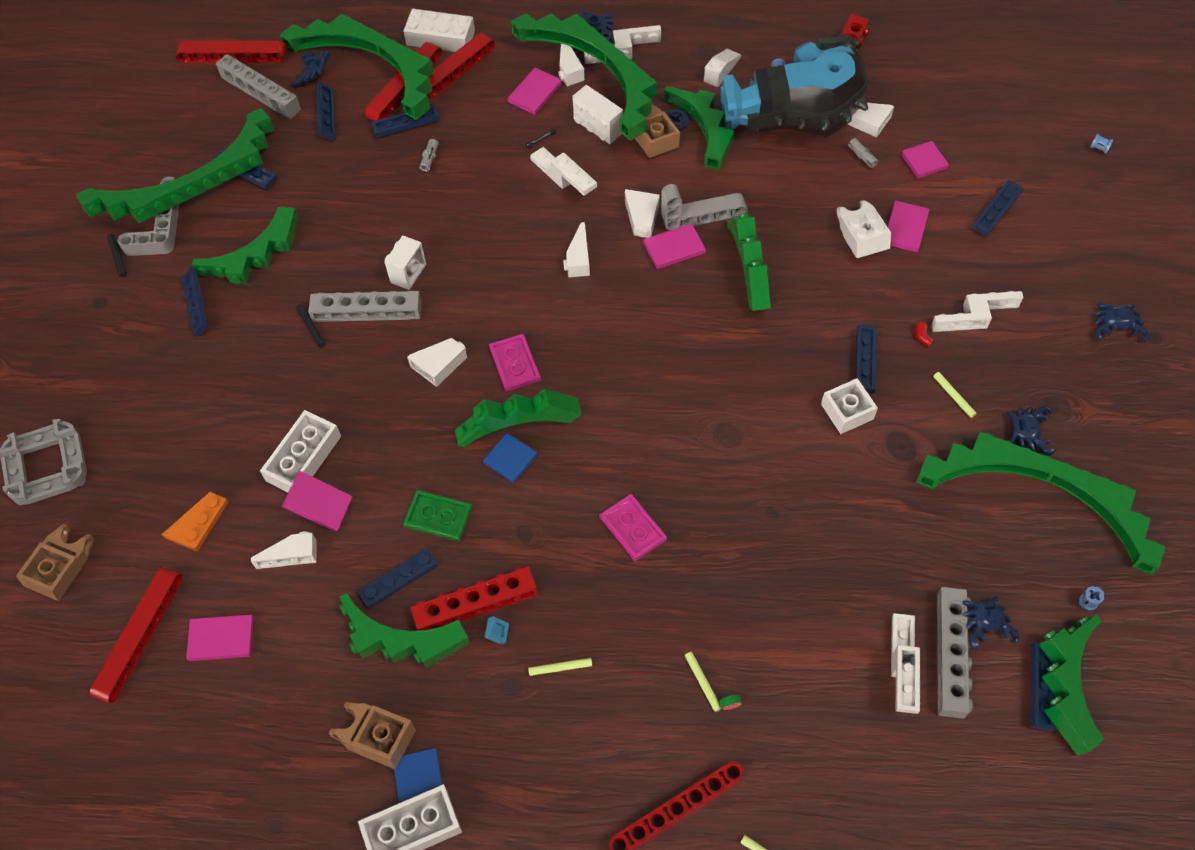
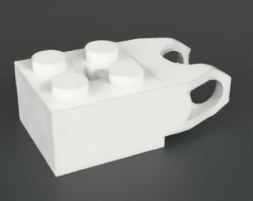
M861 200L860 209L856 211L837 207L840 230L856 258L890 249L891 232L873 205L865 200Z

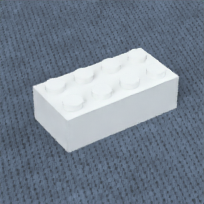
M418 9L411 10L404 28L406 45L421 47L425 42H429L442 48L444 51L456 52L473 38L475 33L473 17Z
M304 410L260 470L265 481L288 492L299 470L313 477L341 437L337 425Z
M444 784L358 821L367 850H424L462 833Z

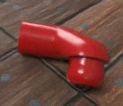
M918 322L915 326V337L927 347H930L935 340L927 335L928 325L926 322Z

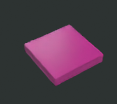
M933 141L903 150L901 153L917 179L948 169L949 166Z

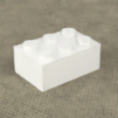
M585 85L573 95L574 120L578 124L583 125L588 131L593 132L601 140L609 144L622 135L619 119L623 117V109L588 85Z

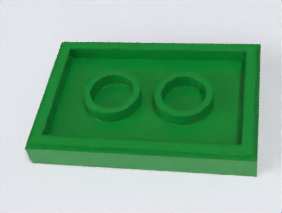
M416 490L403 526L460 542L473 505Z

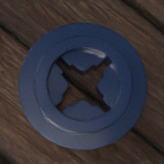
M672 109L665 112L671 121H675L673 124L679 131L681 128H686L689 118L684 111Z

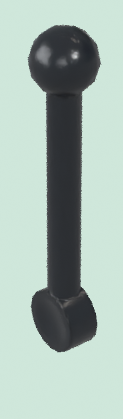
M553 128L545 135L533 141H527L526 147L530 148L532 144L550 135L554 136L557 131Z

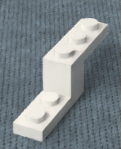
M660 25L613 30V44L629 59H632V45L661 42ZM584 52L585 64L601 63L595 57Z
M542 147L530 155L531 161L562 189L571 184L585 196L597 187V182L564 152L555 158Z
M1022 291L967 295L963 304L965 314H940L935 316L931 325L932 332L985 329L992 319L990 310L1018 308L1023 299Z
M893 613L891 677H896V711L918 714L920 712V647H915V616Z

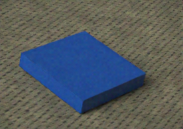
M506 433L485 457L483 463L514 484L538 455L537 452Z
M436 748L404 755L396 769H394L400 803L442 785Z

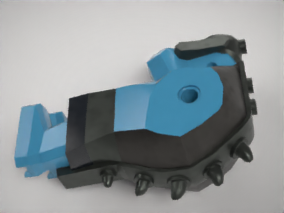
M838 34L829 38H818L816 44L806 42L796 48L794 63L755 70L754 78L750 80V86L741 89L733 74L722 76L720 98L722 111L725 112V127L735 129L739 125H746L749 130L757 129V132L791 128L821 136H830L852 121V116L857 110H868L865 99L869 77L866 74V66L863 63L861 52L856 51V49H859V39H853L849 35Z

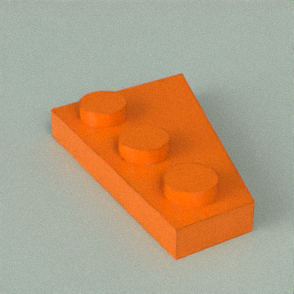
M209 492L161 535L165 539L198 552L227 506L228 500Z

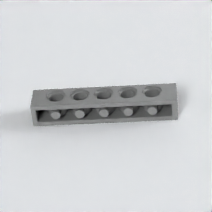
M225 55L216 63L221 78L286 118H293L301 110L296 95L230 55Z
M411 290L405 292L310 294L308 312L312 322L420 319L421 298L419 291Z
M941 587L937 593L938 716L964 719L972 711L973 707L972 699H969V691L972 689V678H969L972 659L968 657V650H970L971 645L968 640L969 629L966 628L970 617L964 616V613L970 607L963 604L964 600L970 601V597H967L966 589ZM950 609L956 610L958 615L953 614ZM950 629L957 630L959 635L953 634ZM950 649H956L959 655H954ZM951 669L957 670L960 676L952 674ZM953 689L958 691L960 697L954 696L951 693V690Z

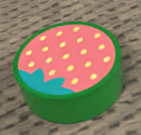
M737 694L726 696L720 700L722 710L734 709L743 704L741 696Z

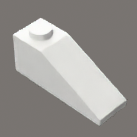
M561 44L560 71L558 74L566 86H570L585 80L584 68L572 48Z
M726 49L712 57L705 66L704 82L719 87L722 83V76L729 74L740 59L741 54Z
M584 222L580 224L566 252L567 260H563L564 271L568 270V277L590 276Z
M306 531L293 534L251 557V562L256 569L317 563V540L313 533Z

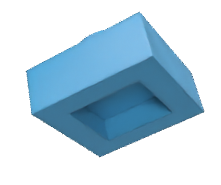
M496 617L488 618L485 638L498 644L506 643L509 623Z

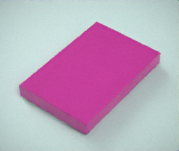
M534 68L508 97V102L535 115L561 86L562 80Z
M895 201L888 224V229L891 232L890 246L918 253L929 208Z
M692 224L643 239V243L656 269L706 253V249Z
M524 334L489 344V349L505 392L541 381Z
M299 470L281 507L337 532L352 496Z
M632 494L599 515V518L634 562L667 540V536Z
M252 615L190 619L186 659L188 661L251 657L254 617Z

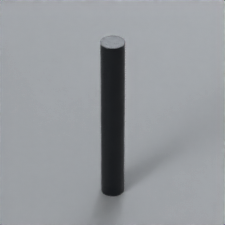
M109 234L107 238L119 276L125 277L126 271L115 236Z
M303 304L297 305L296 308L318 347H324L325 342Z

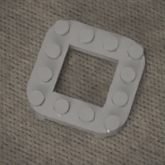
M60 419L52 420L53 425L18 436L14 432L7 435L8 439L0 448L5 486H2V488L16 504H31L71 491L86 482L87 468L81 437L72 424ZM59 444L63 462L62 472L28 483L23 455Z

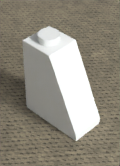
M867 103L868 110H857L848 125L877 138L892 117L893 105Z
M625 190V205L635 236L647 238L652 236L659 209L660 195Z
M450 338L410 354L407 358L412 369L437 387L467 358L463 343L460 341L456 342Z

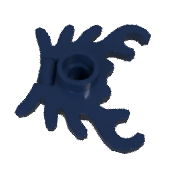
M582 9L584 15L579 16L584 18L601 35L608 37L606 39L610 42L612 40V33L610 31L613 30L611 24L614 23L610 18L613 17V14L597 16Z
M321 50L320 54L315 51V56L311 52L304 53L302 55L306 67L303 70L304 74L296 76L298 80L290 84L293 87H299L303 82H308L321 76L329 59L330 50H327L325 53Z
M1098 303L1096 305L1101 310L1096 312L1095 316L1101 317L1095 321V324L1098 325L1104 322L1095 331V337L1098 340L1103 339V335L1100 332L1110 336L1109 327L1113 330L1123 329L1125 331L1128 328H1132L1134 337L1138 333H1142L1144 335L1142 341L1148 340L1149 332L1142 327L1144 322L1140 318L1141 314L1136 310H1132L1135 308L1134 304L1108 305Z
M1041 406L1034 414H1030L1033 410L1031 407L1024 414H1022V409L1019 408L1016 416L1009 410L1006 412L1011 423H1013V433L1010 439L1012 444L1017 439L1020 447H1025V443L1033 452L1036 451L1033 444L1045 455L1050 456L1056 452L1055 448L1049 450L1045 447V445L1049 444V440L1039 439L1042 433L1040 432L1041 423L1038 420L1047 421L1048 417L1043 414V411L1052 414L1053 410L1050 407Z
M997 596L984 602L963 601L965 606L972 608V610L965 612L964 616H972L967 622L966 628L969 629L974 624V629L970 633L968 640L971 647L975 650L979 648L976 638L980 642L985 641L982 631L984 633H988L990 630L996 632L1001 628L1004 639L1009 637V633L1013 635L1012 642L1018 643L1019 641L1018 631L1007 624L1011 619L1007 614L1003 613L1005 607L996 605L998 601Z

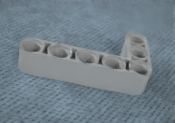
M168 176L163 178L160 184L175 179L173 177ZM179 204L156 215L154 231L124 233L120 235L118 243L125 255L140 256L170 253L174 249Z
M675 184L666 185L662 189L661 215L667 230H674L689 224L696 226L730 219L748 211L743 195L740 193L682 204L681 196Z

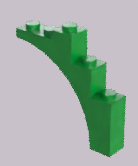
M666 86L664 102L688 113L695 119L705 134L708 148L705 154L704 167L720 171L733 143L734 130L722 127L725 112L713 109L715 93L699 90L698 94Z
M278 207L268 227L251 243L223 256L193 259V268L197 270V274L200 276L227 277L229 283L247 284L251 267L269 268L273 251H291L299 220L295 208Z
M740 213L738 216L732 217V220L727 221V228L734 236L740 254L749 308L752 311L770 309L767 265L762 260L761 241L756 237L755 217L749 215V213Z
M543 389L532 399L514 394L503 404L484 399L472 409L474 415L455 429L458 446L465 448L482 436L502 428L539 421H555L570 424L582 415L578 398Z
M347 593L339 597L343 603L339 605L344 616L349 615L351 619L348 624L353 633L349 636L353 642L349 643L354 654L359 653L362 659L381 649L386 659L391 658L394 664L413 654L418 664L423 663L424 667L428 668L470 644L468 636L459 620L430 630L406 631L393 629L367 617L354 605Z
M1097 614L1090 618L1087 616L1080 618L1076 621L1077 626L1075 628L1071 626L1068 629L1063 628L1057 632L1055 629L1049 631L1043 636L1045 640L1039 644L1053 663L1046 668L1048 672L1042 676V679L1056 696L1049 701L1050 706L1044 711L1077 756L1092 751L1104 740L1087 709L1080 674L1085 644L1092 631L1102 622Z

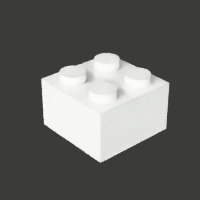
M402 235L400 240L395 243L394 249L385 258L390 283L410 290L426 266L421 242Z
M858 378L825 392L821 403L840 434L874 420L878 409Z

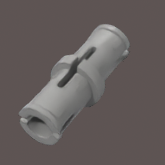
M853 138L848 144V147L857 154V157L862 159L870 168L875 167L879 162L869 152V148L864 147L856 138Z
M430 139L426 150L423 151V158L419 165L422 171H429L432 161L435 160V152L439 145L435 139Z

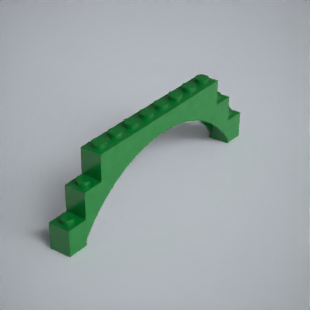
M526 13L511 21L512 34L521 42L530 40L564 44L586 52L606 65L620 82L626 97L625 112L623 117L619 119L620 132L630 141L646 132L647 121L645 117L651 114V98L657 95V82L647 75L643 69L639 68L634 61H631L623 52L618 50L613 43H610L603 35L596 31L593 26L589 25L584 18H581L576 13L561 21L551 13L536 21Z
M341 14L329 24L317 19L305 29L293 24L280 34L286 48L294 53L299 50L315 47L344 46L366 50L379 55L390 62L400 72L405 81V95L401 101L405 114L418 120L430 109L427 94L432 91L429 79L434 73L432 61L428 57H424L418 52L407 48L405 45H401L395 40H391L383 34L374 31L372 28L364 26L351 17Z
M261 108L247 114V121L241 133L224 152L201 168L180 178L159 185L133 190L105 191L95 190L91 187L76 194V197L89 218L107 211L115 221L131 213L135 220L141 223L263 164L259 151L269 147L265 135L274 131L270 117Z
M981 431L974 442L972 450L964 445L953 443L946 461L941 460L937 456H930L928 454L926 456L916 483L934 490L937 485L950 479L985 472H1002L1029 476L1059 487L1080 499L1105 520L1126 548L1133 562L1132 568L1153 575L1160 568L1165 546L1160 545L1154 540L1145 539L1151 518L1144 516L1140 512L1131 511L1136 490L1129 488L1127 485L1115 483L1108 478L1099 477L1087 470L1078 469L1066 462L1054 460L1047 455H1041L1031 451L1029 448L1017 446L1008 440H1002Z

